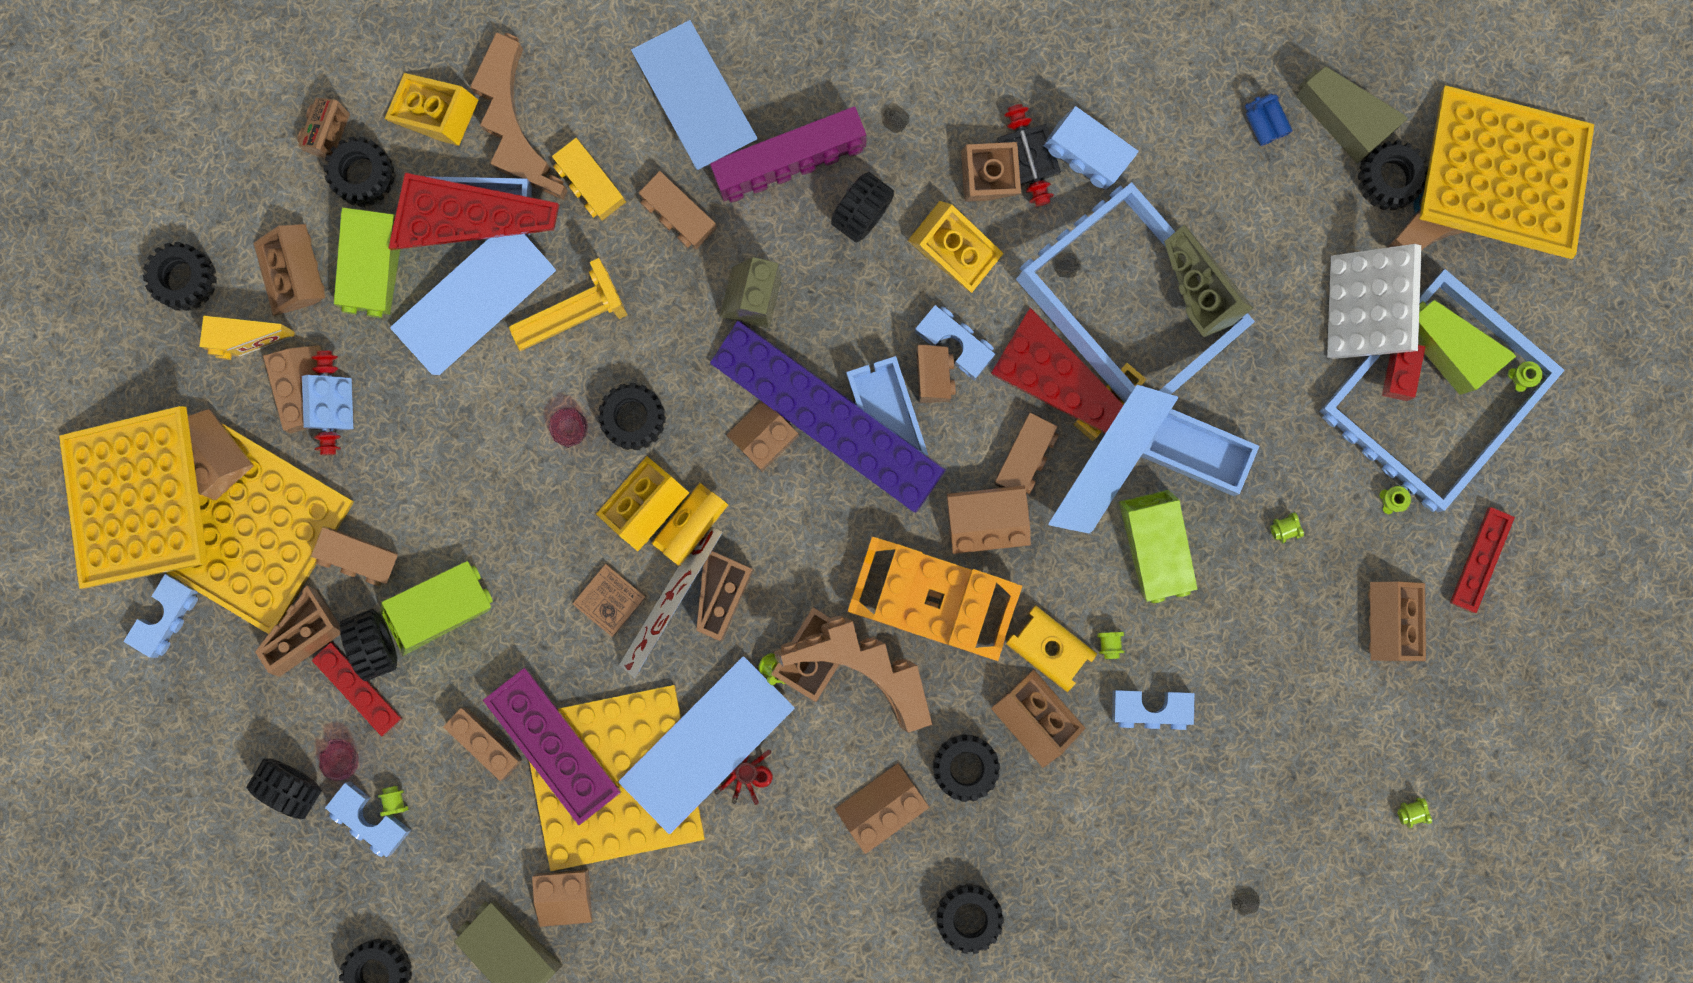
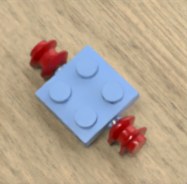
M317 351V355L311 357V359L317 361V366L312 368V371L320 374V376H302L304 428L322 429V432L314 437V439L320 441V446L314 448V450L320 451V455H336V450H341V447L336 446V440L341 438V436L333 432V430L353 429L352 378L328 375L338 370V367L333 366V360L337 359L338 356L333 355L332 351Z

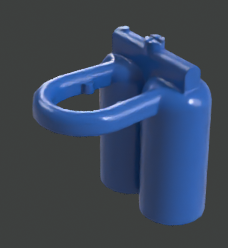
M1271 93L1262 98L1256 97L1255 101L1245 105L1246 117L1260 146L1269 144L1293 132L1278 101L1279 97L1277 94Z

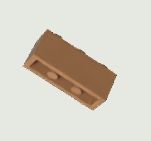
M661 171L639 192L642 199L640 204L649 213L655 211L661 217L658 221L667 230L670 231L673 228L679 234L677 239L686 248L692 246L697 250L717 229L716 223Z
M1029 413L994 484L1001 488L1025 485L1026 493L1030 494L1036 483L1032 477L1036 470L1041 472L1047 460V457L1043 455L1047 447L1053 448L1059 434L1055 433L1058 426Z
M323 526L311 557L316 558L315 563L327 568H330L331 564L338 566L343 574L355 577L357 573L365 576L366 582L380 586L381 583L387 584L398 553Z
M467 707L460 708L443 726L499 781L505 780L523 761Z

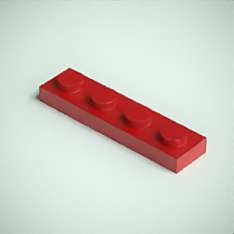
M1492 507L1487 508L1450 604L1471 613H1477L1515 519L1514 516Z
M329 643L311 660L381 737L402 719L369 681H363L355 673L349 660L334 643Z

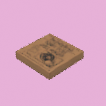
M605 564L574 601L573 605L611 637H614L646 596Z

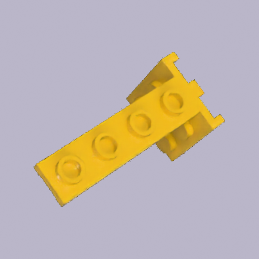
M600 258L590 262L592 270L588 271L595 284L594 287L509 327L520 352L606 311L609 313L614 312L618 319L628 315Z

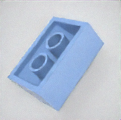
M1076 106L1057 123L1043 145L1052 156L1061 158L1069 164L1073 171L1082 173L1090 179L1093 185L1105 190L1115 183L1139 152Z

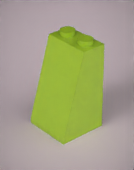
M342 208L334 304L341 308V312L356 315L357 310L365 311L367 316L382 318L383 314L390 315L400 249H388L395 215Z
M1433 300L1429 303L1422 301L1419 303L1418 345L1426 346L1425 355L1459 395L1477 390L1516 357L1512 351L1437 301Z
M1170 490L1119 501L1143 598L1147 602L1159 603L1166 600L1165 597L1173 595L1184 597L1190 595L1191 591L1198 590L1180 500Z
M466 561L381 602L380 612L403 656L490 611V603L493 600L489 591L486 588L482 589L478 580L481 577L475 565L470 566L469 562Z

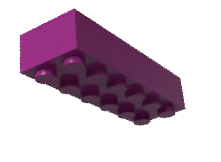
M854 106L724 156L710 163L723 201L729 200L732 203L744 198L743 194L747 192L759 193L768 188L767 185L777 181V184L785 183L792 179L791 175L801 172V175L811 173L816 169L815 166L822 163L828 166L840 160L839 157L848 154L851 157L863 152V148L866 147L867 134Z

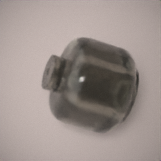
M894 106L892 109L888 107L883 113L885 119L882 123L893 133L902 132L909 123V114L900 106Z
M1060 253L1055 258V271L1059 277L1074 278L1077 271L1081 270V260H1077L1075 253Z
M1245 888L1235 891V899L1231 900L1232 907L1237 909L1240 915L1252 914L1258 910L1260 900L1255 890Z

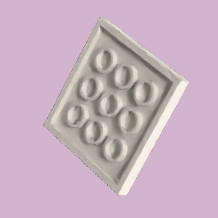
M1410 244L1331 256L1327 358L1338 359L1418 351L1421 245Z

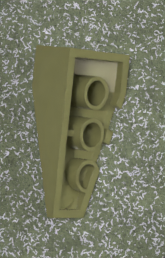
M1183 225L1164 241L1172 268L1175 270L1179 282L1180 293L1183 295L1186 304L1187 315L1203 337L1234 325L1253 309L1238 287L1186 225Z

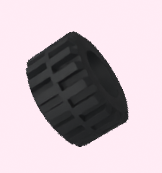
M348 137L349 142H345L342 139L339 141L340 146L338 148L333 146L330 149L333 152L332 155H326L325 158L328 165H324V171L327 173L324 177L326 182L330 184L329 187L342 200L351 205L356 203L358 206L365 207V203H368L370 206L375 204L374 200L377 198L381 201L385 198L382 195L384 191L389 193L391 190L388 186L389 183H394L392 173L395 172L394 167L391 165L390 157L374 141H368L365 137H359V140L355 137ZM359 159L370 160L372 171L368 179L359 184L348 183L347 170L349 166Z
M1396 140L1393 144L1391 141L1385 142L1382 146L1376 147L1359 168L1361 172L1358 173V180H1361V183L1358 186L1360 190H1365V193L1362 195L1365 199L1368 197L1372 199L1370 204L1374 207L1380 204V209L1386 210L1388 207H1390L1391 211L1397 210L1399 207H1406L1423 193L1429 166H1424V163L1427 161L1426 157L1423 156L1421 158L1419 156L1421 151L1418 148L1415 150L1411 149V143L1407 142L1405 145H1402V141ZM1393 163L1402 168L1406 176V183L1403 188H1394L1385 183L1381 175L1383 164Z
M867 172L863 174L850 187L832 215L831 225L855 243L863 240L889 207L894 196V190L872 173Z
M175 242L174 245L166 243L164 244L165 249L156 248L154 250L156 252L155 256L150 254L147 258L150 260L149 265L144 264L143 270L147 271V274L143 275V281L148 283L145 287L148 292L152 293L151 296L160 303L179 311L180 309L189 311L191 306L197 309L201 307L200 301L206 303L209 300L206 296L207 293L213 294L215 290L211 287V284L217 283V278L212 275L216 273L215 267L210 265L212 261L189 244L184 245L181 242ZM188 263L191 268L189 282L181 289L172 290L169 285L171 270L179 264Z
M630 383V385L620 384L619 388H612L610 390L611 393L603 397L602 400L604 402L599 406L600 416H598V421L606 437L616 446L626 450L633 449L634 451L640 450L642 447L647 448L650 446V443L656 442L659 439V434L663 433V425L666 423L665 409L657 395L646 386H640L636 383ZM637 402L645 407L647 420L640 429L633 432L625 431L618 424V412L625 404Z
M374 609L341 621L340 635L346 656L355 673L363 681L371 680L397 669V654L392 637L384 620Z
M962 734L949 738L937 750L933 761V773L941 790L951 798L962 802L977 801L979 798L987 796V793L994 789L995 783L999 779L1000 763L998 762L996 752L989 743L977 736ZM960 753H973L981 761V774L972 783L958 782L951 773L952 760Z
M264 758L246 787L252 796L265 805L295 819L306 818L322 791L319 785L305 774L280 761Z
M958 885L952 891L946 892L944 898H941L936 912L937 926L943 940L952 949L960 950L964 954H968V952L977 954L980 950L984 949L986 951L992 943L995 944L997 942V937L999 934L1001 935L1003 930L1004 917L1000 904L989 890L984 889L980 885ZM968 903L977 904L985 913L983 927L972 934L959 931L954 923V915L957 909Z
M369 940L353 949L345 957L346 961L342 963L340 970H343V973L339 975V981H343V983H366L363 978V966L368 960L373 959L382 962L386 966L389 973L388 983H408L412 978V973H409L412 965L411 962L407 963L406 958L408 955L406 951L404 953L400 951V945H392L390 940Z

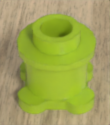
M1525 361L1518 368L1510 369L1507 375L1513 380L1515 390L1523 392L1526 390V387H1533L1540 383L1542 370L1538 364Z
M1395 486L1389 490L1384 489L1379 493V497L1383 500V512L1385 514H1392L1393 511H1405L1411 503L1409 491L1401 486ZM1395 495L1398 496V498H1399V503H1396V502H1395V500H1394Z
M1296 512L1289 514L1287 518L1281 520L1274 519L1273 525L1270 526L1273 538L1279 540L1282 544L1287 539L1293 537L1298 539L1304 536Z
M1124 632L1097 634V638L1100 637L1101 651L1099 654H1104V659H1120V653H1125V650H1122L1121 636H1124Z
M769 653L761 659L759 672L767 678V682L770 685H775L776 683L786 684L771 675L778 664L774 653Z
M398 786L383 788V794L378 795L383 806L380 816L409 810L408 806L404 807L402 798L404 790H398Z
M1416 798V802L1410 804L1401 803V809H1398V817L1402 825L1406 824L1410 829L1414 824L1432 823L1425 798Z

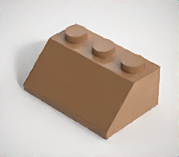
M306 224L278 226L254 242L273 316L314 305L325 298L324 285L320 279L318 263L314 257L311 237L308 234Z
M320 345L290 348L263 356L283 431L288 433L308 429L304 428L302 376H320V374L312 371V368L317 366V361L311 359L312 356L317 355V351H322Z
M210 409L188 416L198 492L200 495L217 500L254 465Z
M1025 485L947 494L949 534L953 554L1031 545Z
M1370 582L1368 597L1370 601L1369 626L1371 641L1369 643V652L1371 654V661H1426L1425 583Z
M813 607L792 642H796V644L804 642L806 637L813 634H821L822 636L821 625L828 623L830 617ZM812 661L782 666L778 663L771 675L817 702L839 664Z
M1032 670L991 708L1042 768L1062 755L1086 729L1035 670Z
M897 763L836 807L835 810L860 848L867 854L930 807L899 763Z

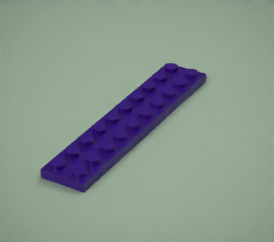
M742 321L736 322L710 362L711 365L914 513L918 512L946 471L943 466Z

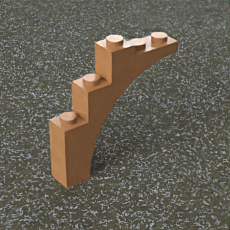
M835 616L828 619V623L821 625L822 636L821 634H813L806 637L804 642L798 644L796 642L785 643L781 645V649L774 651L776 661L782 666L800 662L825 661L855 669L870 678L884 693L894 710L900 728L909 733L932 725L918 666L907 661V659L895 661L891 666L886 645L878 639L867 638L860 641L861 645H859L853 621L846 617Z

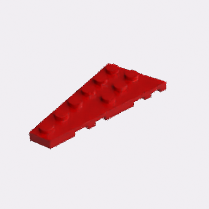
M405 173L388 249L398 250L553 231L560 205L556 202Z
M1029 308L991 372L996 378L1105 434L1123 407V404L1031 308Z

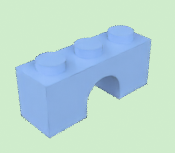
M935 305L916 327L915 333L931 346H937L946 338L957 340L962 347V354L956 360L955 366L975 381L994 358L995 353L992 352L994 348L984 339L980 341L972 335L974 333L973 330L966 324L961 323L959 325L952 319L954 315L943 306L939 309Z
M165 574L151 596L158 600L164 608L162 619L156 624H152L145 619H137L123 642L150 658H158L159 655H164L170 646L168 640L171 635L177 633L184 624L182 619L187 610H192L198 601L196 595L198 592L169 574Z
M1113 690L1112 722H1118V727L1134 728V723H1145L1144 728L1160 729V724H1171V729L1186 730L1187 725H1194V693L1165 692L1162 708L1156 712H1149L1142 704V691Z
M351 781L344 783L325 807L330 812L329 817L338 824L344 823L350 828V834L358 840L362 841L364 839L371 844L369 848L380 857L392 855L411 829L392 814L386 815L378 825L368 823L363 816V809L371 797Z

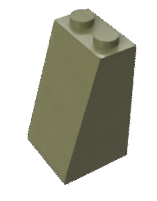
M1326 66L1319 72L1314 69L1298 86L1301 90L1296 97L1357 164L1408 119L1398 110Z
M751 257L733 266L720 317L770 329L782 281L779 263Z
M496 900L490 904L485 901L475 911L478 917L472 923L466 921L456 932L459 937L454 942L491 983H547L562 967V964Z

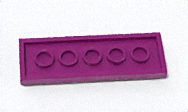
M523 668L483 699V702L578 825H581L621 793L614 781L527 668Z

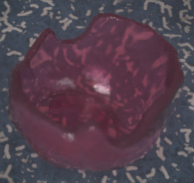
M571 407L557 410L550 418L549 431L553 440L566 448L580 444L587 436L589 427L584 414Z
M343 739L328 741L327 747L319 753V768L326 778L333 781L350 778L358 768L359 754L348 741Z

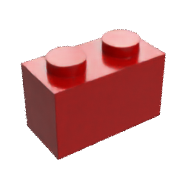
M1418 345V351L1390 354L1382 396L1403 401H1409L1416 397L1426 346Z

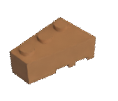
M711 551L703 565L696 631L723 641L754 570Z
M308 585L303 589V594L297 602L286 611L287 614L279 625H275L255 651L267 672L272 675L282 676L340 635V624L319 592Z

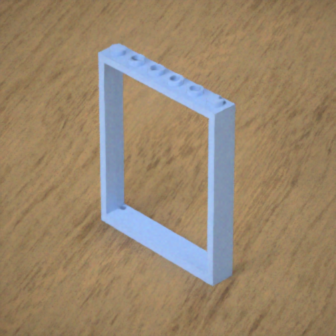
M1132 182L1125 188L1120 185L1109 195L1112 199L1107 203L1104 200L1100 201L1092 209L1094 213L1088 217L1085 214L1074 223L1076 228L1071 232L1068 229L1063 231L1056 238L1058 242L1054 246H1051L1050 243L1039 251L1038 255L1040 257L1033 261L1030 258L1019 268L1022 272L1016 278L1018 283L1124 403L1135 388L1133 383L1035 272L1123 200L1165 246L1164 241L1175 231ZM1247 313L1234 324L1235 326L1159 391L1172 394L1255 321Z
M1446 269L1439 272L1422 291L1419 303L1422 301L1426 303L1440 287L1522 358L1538 364L1545 378L1443 498L1438 496L1336 408L1380 355L1366 356L1320 410L1324 415L1322 419L1328 425L1340 428L1343 431L1342 436L1351 444L1357 443L1363 448L1362 453L1371 461L1376 459L1381 463L1384 473L1391 478L1396 476L1403 482L1401 486L1409 491V494L1414 495L1416 493L1422 498V505L1431 512L1435 510L1442 512L1447 509L1564 372L1562 367Z

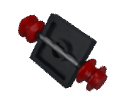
M1017 104L1009 107L1008 112L1004 114V117L1011 120L1007 128L1016 130V132L997 137V142H1017L1020 185L1031 183L1026 189L1027 193H1032L1033 195L1029 203H1035L1036 207L1050 203V198L1054 194L1047 191L1051 183L1042 181V179L1060 175V167L1057 158L1052 156L1048 149L1043 146L1050 136L1047 124L1027 129L1026 127L1032 121V118L1025 116L1029 108L1023 107L1022 104Z

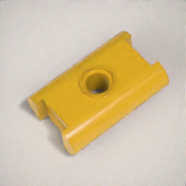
M699 482L651 544L678 566H681L728 507V504Z
M1035 605L1027 614L1031 619L1017 637L1014 634L1011 635L1005 644L1068 692L1076 684L1072 678L1085 661L1092 662L1097 653ZM1049 641L1055 642L1058 647L1057 653L1054 656L1048 655L1045 651V645Z

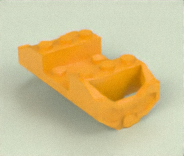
M872 537L847 612L998 661L1022 585L975 569L971 570L934 558L899 544ZM895 550L875 614H873L859 601L875 552ZM997 583L1009 594L993 646L975 648ZM927 594L941 599V596L944 595L940 609H938L939 604L926 600Z

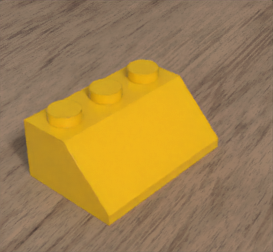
M646 456L596 515L623 540L639 551L656 530L664 524L677 506L683 502L689 492Z

